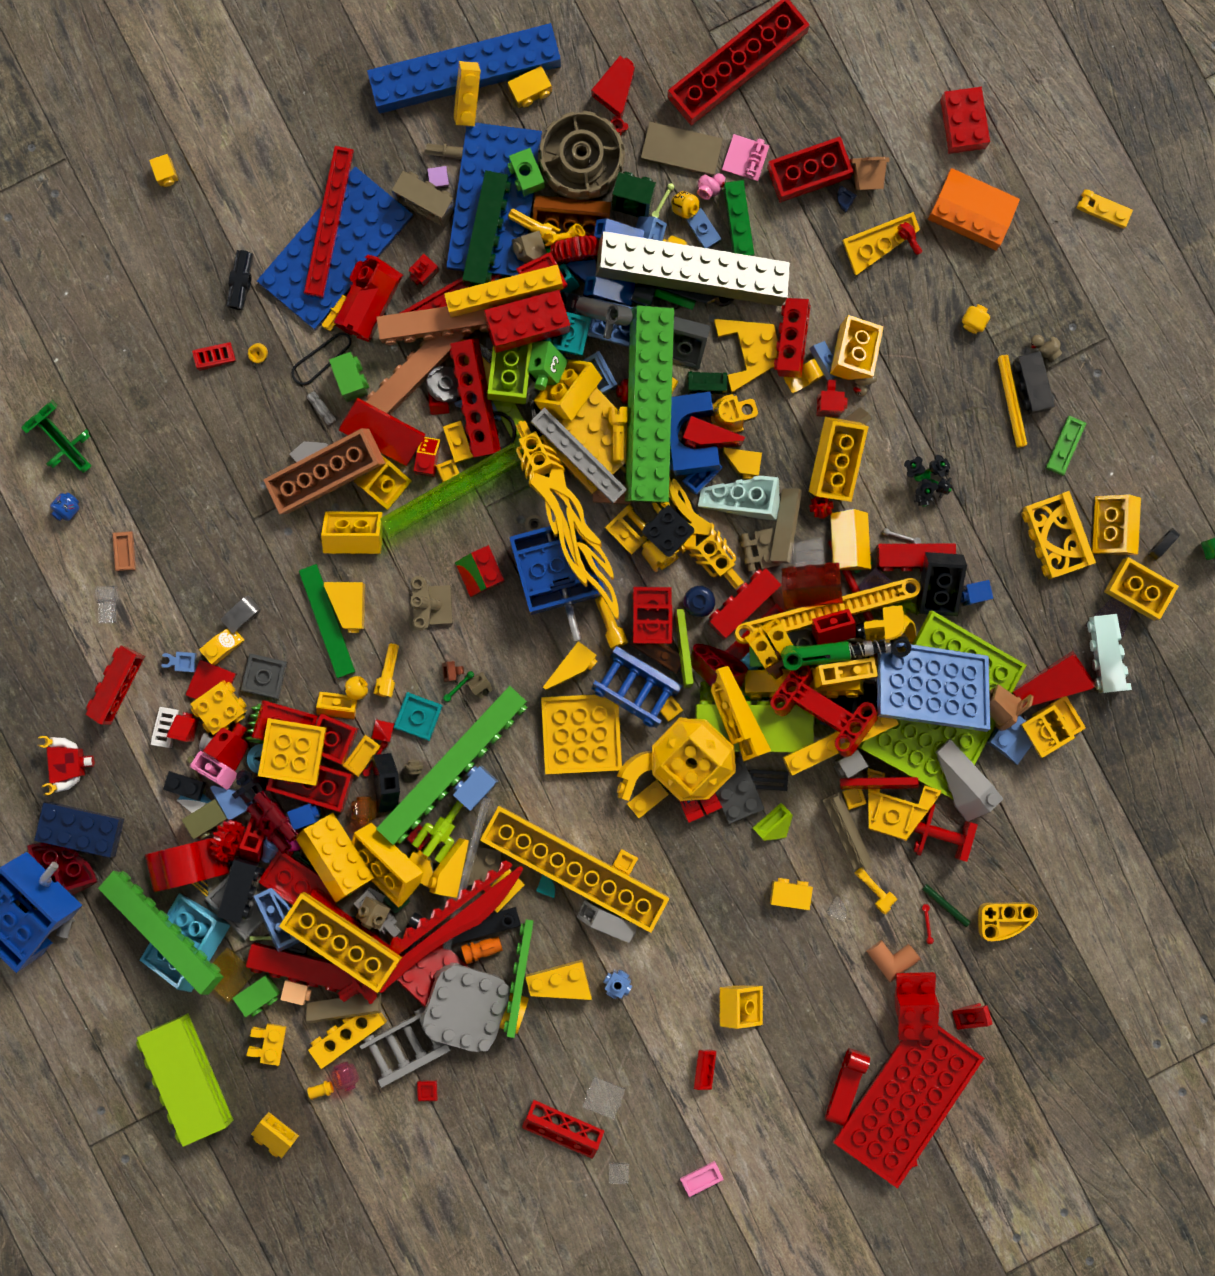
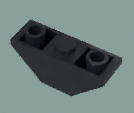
M391 753L372 755L377 813L393 811L398 806L400 796L399 776Z

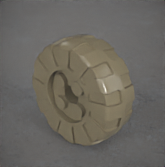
M573 111L562 115V118L553 121L546 129L539 144L538 164L543 179L559 196L575 200L598 199L615 186L618 172H623L625 149L620 134L605 117L601 118L596 113L590 111H583L581 113H574ZM585 153L586 155L580 157L577 154Z

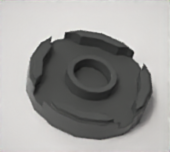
M438 366L429 373L426 385L428 392L433 398L441 402H452L460 397L458 394V379L454 375L453 367Z

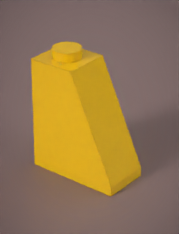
M324 582V587L342 628L348 630V633H359V630H364L365 584L363 582Z

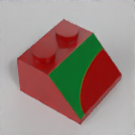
M489 545L455 562L470 597L505 582Z

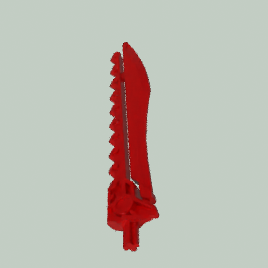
M507 860L502 861L498 872L494 870L488 871L484 882L480 881V879L475 880L472 890H461L457 901L453 900V898L448 899L444 910L439 908L433 909L430 920L426 919V917L420 918L417 929L412 927L406 928L402 939L393 937L389 949L399 955L480 891H485L480 897L404 954L379 993L385 991L428 953L484 921L509 894L522 873L523 866H518L491 887L490 884L513 866ZM353 976L352 983L337 993L343 1002H346L358 992L368 1000L369 1004H372L377 998V992Z

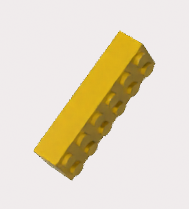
M306 892L299 895L279 925L281 929L377 993L381 991L402 959L397 953Z

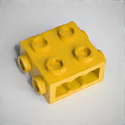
M225 680L190 703L193 714L197 718L200 717L204 722L202 726L208 733L211 732L212 735L223 727L228 730V724L232 721L235 724L245 718L243 714L247 712L245 709L247 707L246 703L241 697L237 698L234 694L235 688L230 682L226 683Z

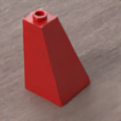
M1071 651L1015 688L1013 693L1015 694L1014 696L1020 697L1021 701L1031 694L1034 696L1033 706L1090 690L1095 685L1074 651Z

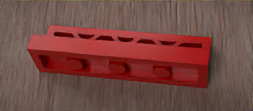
M533 1100L522 1125V1128L591 1159L595 1156L604 1134V1130L536 1100ZM534 1108L542 1110L545 1116L538 1117L532 1114ZM555 1116L560 1118L562 1124H554L551 1118ZM569 1125H577L580 1131L577 1133L572 1132ZM593 1132L597 1134L596 1142L590 1140L586 1133Z

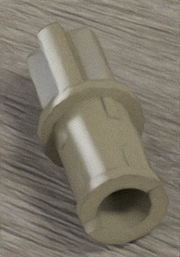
M427 143L425 153L427 155L441 156L443 159L448 157L462 160L463 147L447 146L446 143L444 145Z

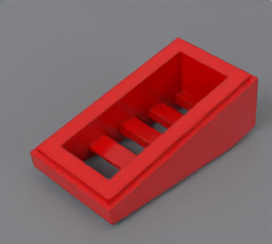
M231 342L192 351L196 368L199 371L236 361ZM223 349L227 350L229 358H225ZM215 351H219L220 360L217 359ZM208 353H211L213 361L209 360ZM201 355L204 356L205 363H202Z

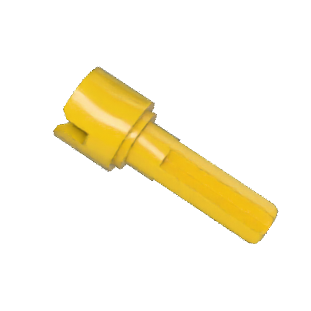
M511 209L508 214L510 220L532 232L540 231L541 236L547 231L554 234H559L561 229L548 222L543 225L515 209ZM543 237V242L548 243L547 238Z
M609 407V423L613 425V460L623 461L624 425L628 423V407H620L619 414H617V408Z
M603 597L596 598L595 602L607 629L605 636L610 648L615 649L616 646L621 647L627 644L628 640L623 628L617 626L615 618Z
M393 643L388 645L382 674L379 679H376L373 694L392 698L395 682L392 678L399 645Z

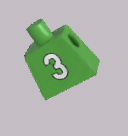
M550 341L534 342L532 345L528 370L536 379L534 387L541 391H544L547 385L559 383L568 363V360Z

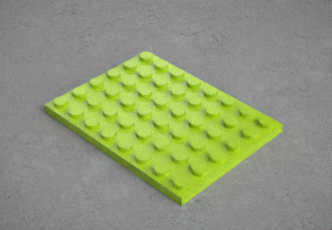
M929 611L913 642V645L989 656V691L999 684L1012 694L1027 666L934 611ZM990 717V730L985 732L897 719L898 725L861 742L858 748L911 777H917L918 781L931 788L941 790L943 795L954 800L951 791L948 789L947 779L942 772L935 752L948 739H951L975 765L995 727V721Z

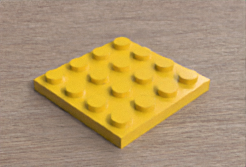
M596 387L571 421L563 419L558 421L613 475L626 463L627 423L624 425V460L614 461L613 425L609 423V407L615 406ZM547 439L550 447L556 451V457L593 494L597 488Z
M597 695L541 697L545 774L618 771L621 769L619 705L606 697H599Z

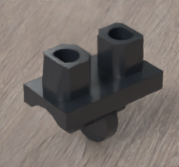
M246 770L239 771L236 775V783L243 787L234 792L232 796L235 799L240 796L245 804H248L253 800L255 793L266 791L267 786L263 782V779L266 777L257 776L252 780L251 772Z

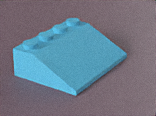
M181 893L178 894L167 913L169 916L168 920L172 924L178 925L185 937L187 936L195 943L193 946L197 950L203 951L208 956V961L211 960L231 926L222 918H218V915ZM149 943L140 961L176 989L192 992L194 987Z

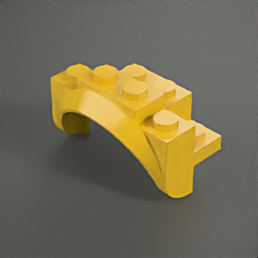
M902 605L884 607V620L864 622L867 641L871 640L873 642L874 640L880 641L885 639L886 643H890V640L896 639L904 633L908 637L910 644H913L916 638L915 623L904 614ZM876 653V654L870 656V658L874 657V659H875V664H876V669H877V653Z

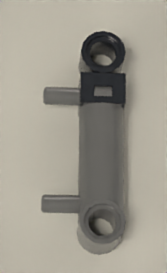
M560 291L566 312L606 322L603 335L606 339L611 338L614 324L627 326L632 321L633 314L629 307Z

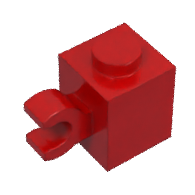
M423 254L409 268L408 271L411 275L409 278L416 285L420 283L424 287L439 272V268L431 259Z

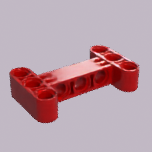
M802 666L797 670H791L771 699L770 704L774 712L779 716H786L795 705L799 706L840 732L835 740V747L841 756L849 757L854 754L877 721L878 714L875 707L869 702H864L852 714L809 687L813 680L810 666ZM801 671H808L805 676H799ZM796 686L794 692H788L790 687ZM785 702L782 708H777L778 703ZM865 711H872L869 717L863 716ZM854 727H861L858 733H852ZM843 743H850L847 749L840 748Z

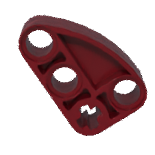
M695 644L690 654L691 666L711 687L717 679L716 670L725 666L730 668L739 688L743 686L748 672V668L744 663L718 648L704 644Z

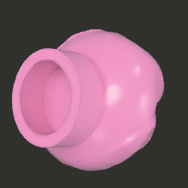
M720 173L714 175L713 178L708 175L701 176L698 180V195L705 200L718 195L721 190L720 187L724 188L725 176Z

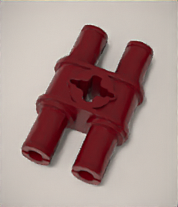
M261 791V793H257L253 798L257 803L251 804L247 808V812L254 818L256 827L261 829L267 840L273 842L281 854H284L291 849L292 846L289 843L296 840L299 834L289 823V818L278 808V804L273 803L265 792Z

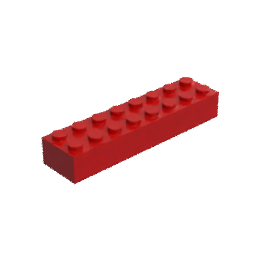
M780 0L668 90L667 98L692 126L806 35L810 24L790 0Z

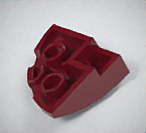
M47 843L27 845L29 854L44 869H47L52 862H56L59 865L51 876L54 883L58 881L71 895L98 882L90 864L73 849Z

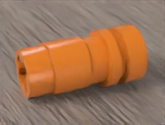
M499 936L485 939L475 944L472 942L469 946L468 944L461 946L466 964L503 951Z

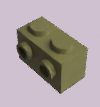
M214 799L183 818L182 822L193 840L198 838L203 840L210 835V830L214 828L218 830V825L222 827L223 822L228 819L217 799Z

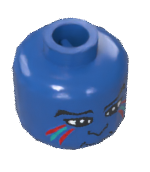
M68 492L66 494L60 493L50 504V508L53 511L51 515L58 521L62 519L70 521L79 511V501Z

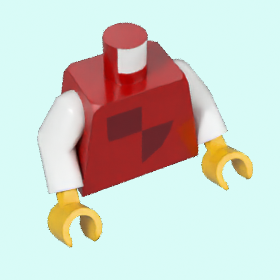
M47 736L38 737L45 739V744L38 746L47 747L50 783L42 785L41 788L47 786L50 791L43 794L44 796H48L53 792L69 790L80 781L81 776H85L86 767H94V756H83V749L78 748L76 743L66 738L51 737L49 739Z

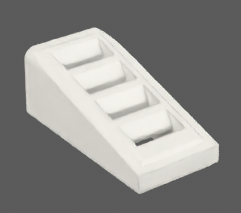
M159 707L151 745L172 748L174 739L168 738L167 733L160 732V729L169 730L171 726L161 725V723L166 721L171 722L172 725L175 716L179 715V710ZM163 713L171 714L173 718L163 717ZM159 736L167 737V741L158 740Z

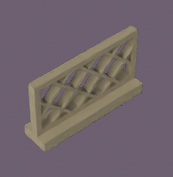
M837 792L822 799L853 870L860 867L865 870L871 868L869 863L872 861L841 793Z

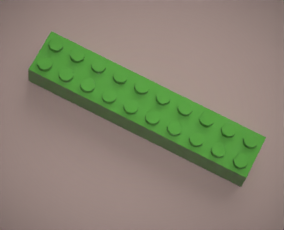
M635 306L631 308L633 316L630 322L625 483L627 490L625 491V501L665 503L669 502L674 308Z
M509 686L376 829L393 845L402 843L409 836L407 832L410 829H415L423 821L421 817L424 814L428 815L436 807L434 803L437 800L441 801L449 793L447 789L450 786L455 787L462 779L460 775L464 771L467 773L475 765L473 761L477 757L482 758L488 751L486 747L490 743L495 744L502 735L499 733L504 728L508 730L515 722L513 718L517 714L521 716L527 710L526 704L528 702Z

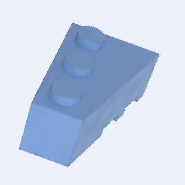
M272 888L253 896V901L278 952L301 942L279 927L291 908Z

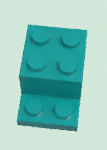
M566 312L570 322V332L541 341H550L563 356H565V352L583 356L591 318Z

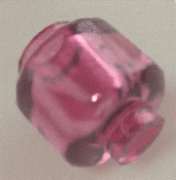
M345 1061L333 1067L334 1070L331 1072V1077L338 1090L344 1089L345 1092L356 1088L355 1084L360 1078L354 1064Z

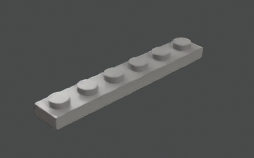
M545 407L531 420V423L612 503L627 490Z

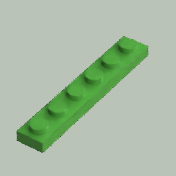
M526 919L525 924L521 923L520 935H523L522 943H518L516 954L520 955L519 962H515L513 974H517L516 982L512 981L510 993H513V1000L508 1002L507 1007L510 1019L505 1021L504 1033H507L509 1038H515L533 920Z

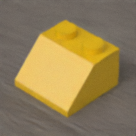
M382 456L386 464L355 479L353 482L388 510L412 480Z
M763 986L720 987L719 1017L721 1027L739 1029L763 1025Z
M270 1112L265 1115L251 1133L254 1136L255 1142L260 1145L264 1144L269 1148L268 1151L273 1156H279L280 1158L285 1155L299 1137L298 1134Z

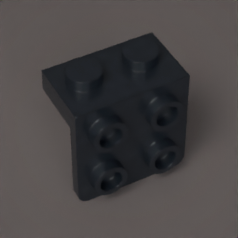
M667 505L658 512L652 522L650 521L645 525L642 534L667 557H671L694 534V528L671 506Z

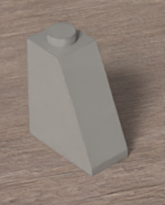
M584 900L577 915V918L588 926L630 943L631 939L635 936L637 925L587 900Z

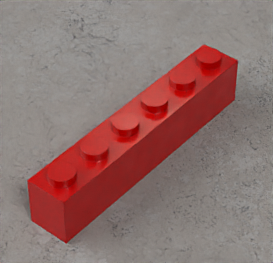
M256 942L251 944L246 967L251 968V972L262 973L264 971L268 972L271 977L280 978L284 976L288 977V981L299 983L301 980L307 982L306 985L318 987V985L325 986L326 990L332 992L342 990L352 983V976L329 960L301 955L285 949L278 952L276 947Z

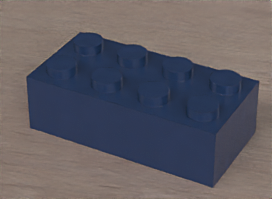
M44 802L34 841L105 857H114L117 853L124 818L53 802Z

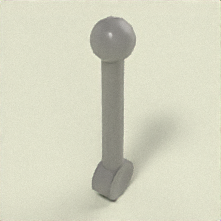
M888 528L883 530L885 536L891 535L911 541L914 544H921V539L918 537L914 539L891 532Z

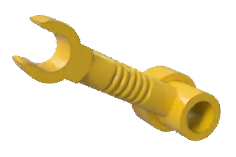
M575 223L566 233L554 234L547 231L541 238H547L548 243L545 245L550 246L556 241L585 236V231L580 224Z
M859 868L854 874L879 897V900L874 905L886 915L891 910L890 907L898 899L891 892L886 894L862 868Z

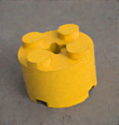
M648 540L642 545L644 549L641 554L654 572H658L659 567L661 570L665 569L679 558L677 554L680 551L683 554L686 549L682 545L671 557H667Z

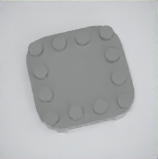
M450 963L439 971L437 970L434 975L435 981L424 1013L420 1015L422 1029L430 1039L436 1042L472 1052L488 1051L496 1039L509 1001L510 988L504 980L495 974L492 975L458 963Z

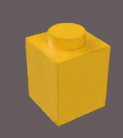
M168 154L149 160L156 181L160 186L168 187L173 185L175 181H178L175 168Z

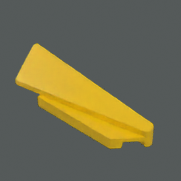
M725 666L717 669V679L712 684L711 692L731 744L739 742L743 761L770 752L771 749L730 668Z

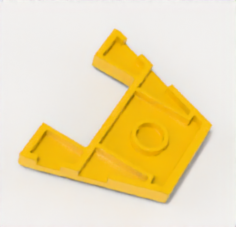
M714 320L718 338L732 334L738 335L746 371L727 375L731 393L774 368L775 358H778L779 354L776 350L778 339L774 324Z
M868 768V778H885V773ZM924 785L919 804H915L880 793L881 789H868L869 830L907 841L938 799L941 790Z

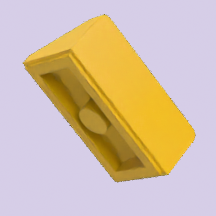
M319 692L316 706L317 715L326 714L330 717L355 719L357 700H352L344 694Z

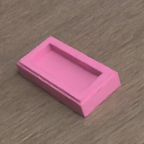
M715 1161L680 1178L689 1197L724 1180Z

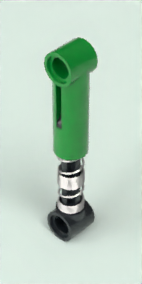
M903 633L900 637L890 640V643H886V640L883 639L882 641L874 640L873 642L871 640L864 641L861 644L857 642L852 645L848 641L803 647L789 645L783 648L781 657L786 669L797 670L802 666L850 661L851 656L856 658L859 655L866 657L885 652L886 654H894L897 657H905L911 651V644L908 637ZM904 642L902 647H896L897 643ZM791 655L797 656L794 660L787 659Z

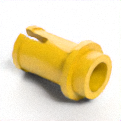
M324 1081L323 1084L308 1087V1096L311 1100L324 1095L330 1096L334 1092L332 1082Z

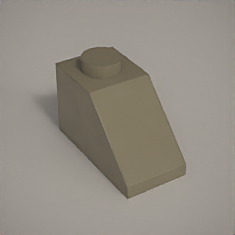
M540 231L511 240L517 259L525 264L547 254Z

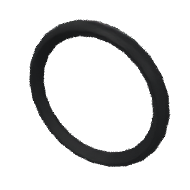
M495 411L493 412L494 416L505 417L512 426L513 432L510 442L506 446L501 447V451H504L512 446L515 441L516 426L512 418L506 413ZM482 432L479 434L481 441L484 440Z

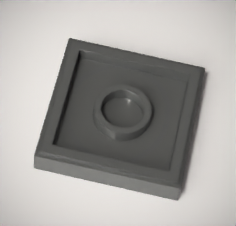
M249 653L241 691L279 699L288 662Z

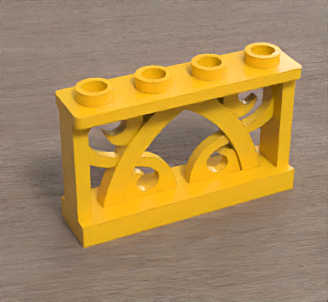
M1070 491L1022 508V518L1025 523H1028L1030 529L1028 530L1029 537L1035 542L1036 556L1038 559L1041 558L1043 564L1041 569L1044 576L1048 577V580L1096 563ZM1059 500L1061 505L1053 512L1046 506ZM1037 509H1043L1049 516L1047 518L1044 514H1039L1042 520L1038 522L1034 518V512ZM1057 517L1060 521L1062 517H1066V524H1061ZM1053 522L1059 528L1071 530L1072 534L1064 541V549L1051 544L1047 540V535ZM1069 541H1074L1076 546L1074 548L1070 546L1071 551H1069L1068 543ZM1062 557H1065V564L1061 569H1055L1052 566L1051 560L1053 558L1057 559V564H1059ZM1069 558H1081L1082 563L1069 567Z

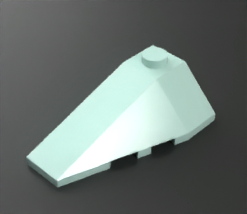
M755 476L752 479H741L733 483H722L704 487L700 492L698 507L776 521L780 504L779 478Z

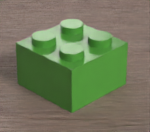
M351 352L329 359L340 392L346 402L368 395L367 389L370 387L364 374L360 373V371H363V368L357 356L354 357Z

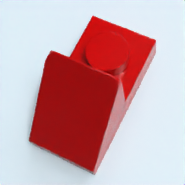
M980 1003L952 1011L957 1030L988 1027L993 1024L988 1005L981 1006Z

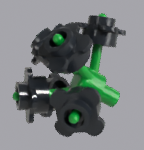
M935 455V460L930 462L929 468L926 470L922 464L923 459L920 456L911 461L906 460L904 463L908 471L907 476L910 478L914 477L915 481L919 482L915 490L916 500H914V503H918V506L926 507V505H930V501H933L932 494L935 490L940 494L939 498H942L944 494L948 495L952 491V484H950L952 478L948 480L942 478L940 482L930 478L931 473L939 475V477L948 475L950 464L941 455Z

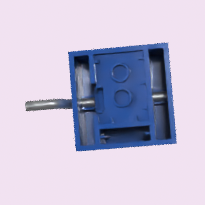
M551 526L509 537L530 614L534 615L565 606L574 641L581 640L572 604L600 597L601 594L588 581V585L585 587L573 573L563 554L559 531L556 537ZM575 529L577 542L587 545L594 552V549L579 536ZM565 539L566 549H567V551H568V554H569L570 558L573 560L572 555H571V553H570V550H569V548H568L566 539ZM578 548L585 570L604 589L603 582L592 571L584 554ZM593 559L596 567L598 568L597 562Z
M28 852L0 867V958L16 973L41 957L53 943L47 938L48 935L72 919L82 907V904L58 881L55 883L52 881L51 876L59 865L56 862H52L47 869H44ZM17 899L21 902L19 906L14 903Z

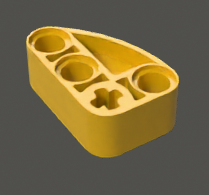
M1026 902L983 903L978 910L979 935L987 941H1000L1011 938L1030 926L1037 918L1038 910L1034 905ZM1007 907L1012 909V914L1009 917L1004 915V910ZM1026 907L1031 908V914L1028 917H1025L1023 914ZM988 908L993 911L989 916L985 914V910L988 911ZM992 927L993 934L986 937V928Z

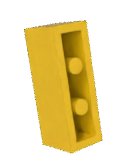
M459 61L453 116L456 125L475 126L481 72L477 62Z

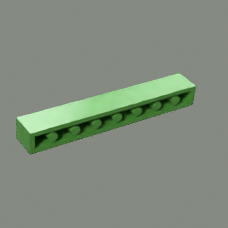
M112 871L98 889L200 995H209L224 978L220 973V968L214 963H210L207 960L208 956L193 946L195 944L193 940L187 936L185 937L181 933V928L174 923L172 924L168 920L169 916L164 911H159L155 907L156 903L143 894L144 891L140 886L130 881L131 877L126 872Z

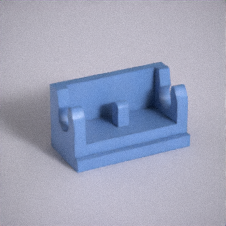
M600 351L583 360L592 362L601 375L602 380L597 385V388L603 395L617 388V382Z

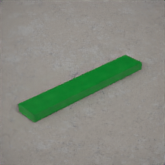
M315 564L299 570L336 677L341 678L355 673L352 659L330 598L324 587V581L318 565Z

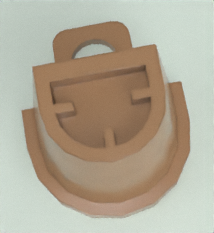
M889 157L849 159L853 168L856 190L884 188L886 164L889 162Z
M999 684L989 691L990 717L995 721V727L1003 731L1017 722L1018 716L1032 706L1034 696L1030 694L1021 701L1020 697L1014 696Z

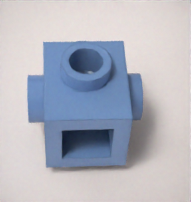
M620 969L618 972L613 970L612 974L608 973L603 981L605 984L604 989L607 990L606 994L614 999L617 997L622 999L623 995L627 996L632 988V985H630L631 979L628 978L629 974ZM616 982H619L622 986L621 988L616 989L614 987V984Z

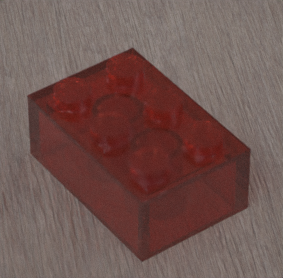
M829 562L820 565L809 564L801 567L790 566L782 568L784 608L791 609L843 603L840 563Z

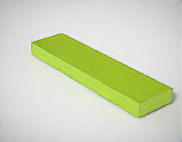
M677 609L674 616L684 688H691L694 681L685 612L683 609Z

